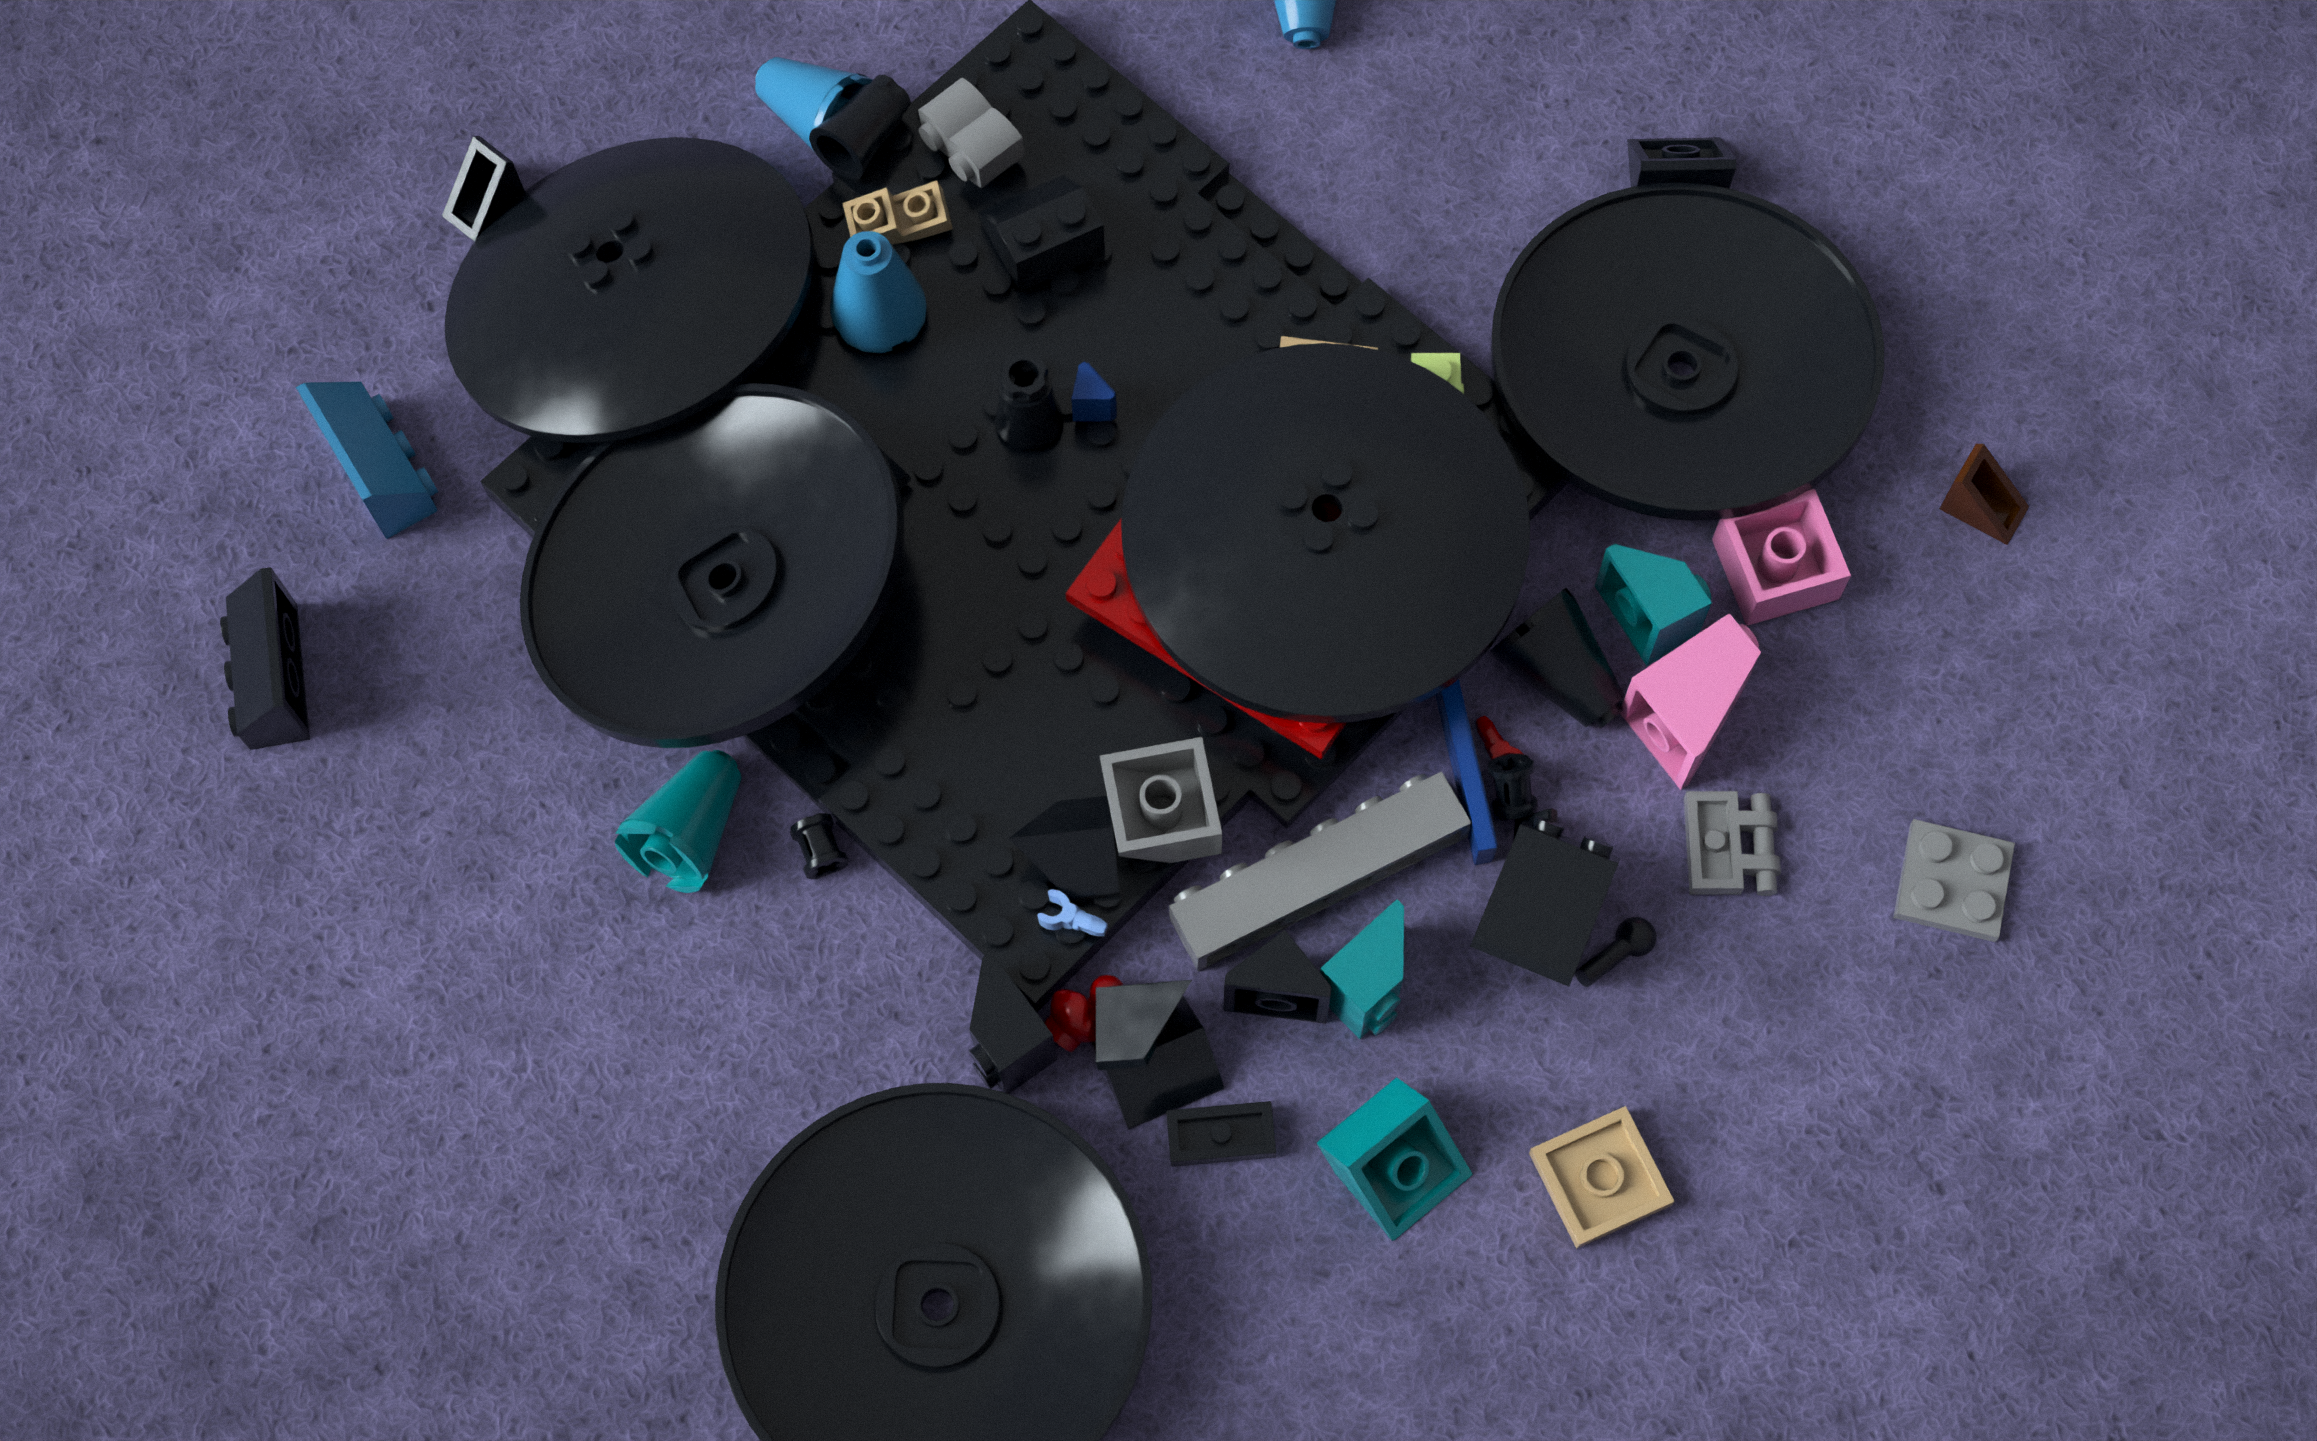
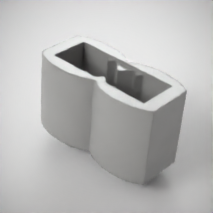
M964 78L956 81L918 110L921 127L918 130L921 138L931 150L937 151L940 149L945 155L950 157L948 160L951 168L965 182L970 179L978 187L983 188L1025 156L1023 137L1003 114L991 107L985 97Z

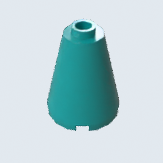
M713 750L712 752L701 751L619 825L615 833L619 835L614 842L622 857L647 878L651 868L673 878L666 885L668 888L684 893L699 891L709 877L742 779L734 758L723 751Z

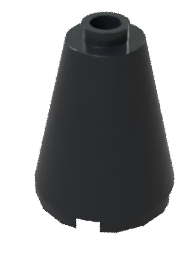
M1564 588L1490 650L1499 662L1585 727L1595 722L1601 729L1624 710L1618 701L1625 694L1574 595L1567 588Z

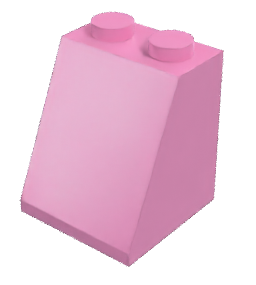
M1730 613L1632 677L1621 706L1624 709L1620 713L1680 790L1689 785L1744 690L1761 654V651L1758 649V641L1753 632L1746 625H1739Z

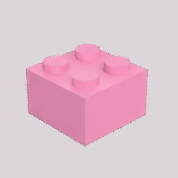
M1815 489L1808 490L1794 499L1768 510L1741 517L1720 519L1712 538L1746 626L1839 600L1851 577Z

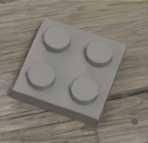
M1913 819L1910 823L1893 918L1996 942L2000 936L2015 843Z

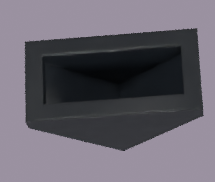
M473 136L442 216L474 242L483 230L525 191L513 161L482 137Z

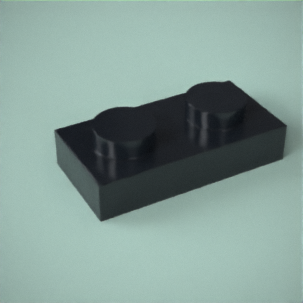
M1271 1101L1166 1110L1171 1167L1276 1158Z

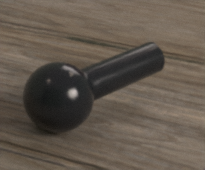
M1630 917L1622 921L1616 930V940L1575 971L1577 980L1583 986L1589 987L1629 955L1640 957L1651 952L1657 940L1654 926L1642 917Z

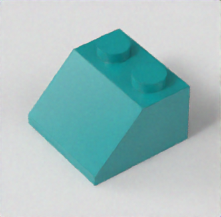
M1613 544L1606 548L1595 588L1646 666L1661 659L1700 633L1712 604L1709 587L1700 575H1693L1687 564L1683 561L1618 544Z
M1398 899L1320 968L1321 975L1332 987L1329 1008L1359 1039L1370 1030L1376 1036L1379 1035L1398 1016L1394 1009L1401 1002L1399 995L1403 982L1404 905Z
M1397 1077L1316 1143L1337 1177L1392 1241L1473 1175L1431 1102Z

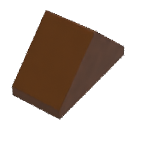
M1975 444L1939 509L2008 545L2026 514L2029 505L1985 444Z

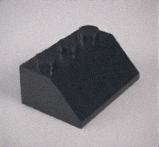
M271 567L262 568L225 597L227 616H223L220 619L222 637L225 644L230 646L231 661L224 663L225 679L229 690L234 692L235 706L228 709L229 725L233 736H239L250 750L310 740L298 606Z

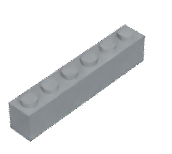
M1442 771L1427 778L1426 774L1417 775L1406 781L1399 788L1400 792L1384 800L1381 796L1370 798L1355 809L1356 814L1340 822L1336 818L1328 819L1314 827L1310 831L1311 836L1295 844L1291 840L1281 842L1265 853V859L1251 866H1248L1246 863L1234 865L1220 875V881L1202 889L1201 885H1196L1179 893L1174 898L1175 903L1169 905V917L1196 970H1203L1468 838L1472 822Z

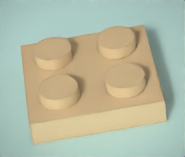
M1626 1106L1530 1149L1529 1155L1576 1249L1664 1210L1675 1202Z

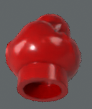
M1113 975L1099 976L1090 986L1089 998L1070 989H1060L1055 992L1050 1005L1051 1015L1044 1021L1053 1034L1054 1041L1069 1052H1073L1082 1042L1096 1041V988L1124 985L1122 981Z

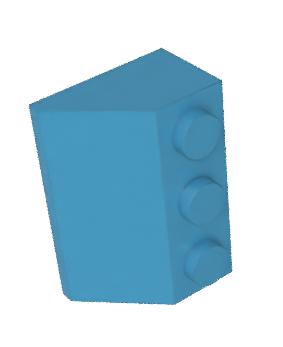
M308 382L296 387L386 539L438 511L431 499V496L438 493V490L424 467L417 471L413 469L409 459L416 456L402 430L392 434L386 423L393 420L394 417L380 394L371 398L362 382Z

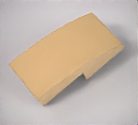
M937 180L894 196L886 187L843 203L850 237L860 232L873 231L886 237L892 245L929 237L953 229L943 188Z

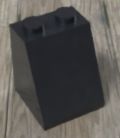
M1535 816L1533 823L1523 820L1519 826L1470 947L1569 987L1620 858L1611 855L1614 847L1601 840L1584 836L1582 843L1562 835L1565 827L1548 819Z

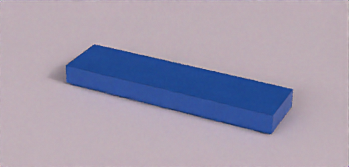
M1458 679L1452 685L1437 693L1435 697L1459 801L1472 822L1468 839L1474 865L1492 862L1498 848V843Z

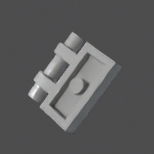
M1686 791L1684 796L1689 895H1741L1744 889L1743 875L1756 877L1757 895L1772 896L1777 894L1776 876L1781 874L1780 857L1775 855L1773 833L1778 830L1777 813L1772 812L1770 794L1757 793L1751 795V811H1739L1738 791ZM1740 832L1753 833L1754 854H1742Z

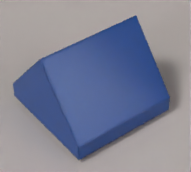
M1084 361L1078 367L1071 398L1073 421H1112L1117 418L1116 392L1089 363Z

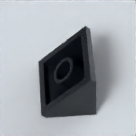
M1720 137L1627 139L1631 187L1655 183L1683 182L1708 184L1730 189L1736 170V158Z
M1284 930L1226 973L1224 1011L1326 1024L1332 987Z
M1184 996L1178 1002L1147 1067L1103 1070L1128 1130L1166 1114V1110H1176L1224 1089L1204 1027ZM1096 1041L1090 1042L1094 1052H1096Z

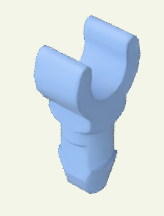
M1051 889L1048 891L1049 900L1061 905L1062 911L1053 917L1044 913H1038L1039 924L1049 930L1073 928L1090 935L1105 936L1108 924L1104 920L1086 913V911L1079 909L1075 904L1070 903L1066 894L1060 890Z

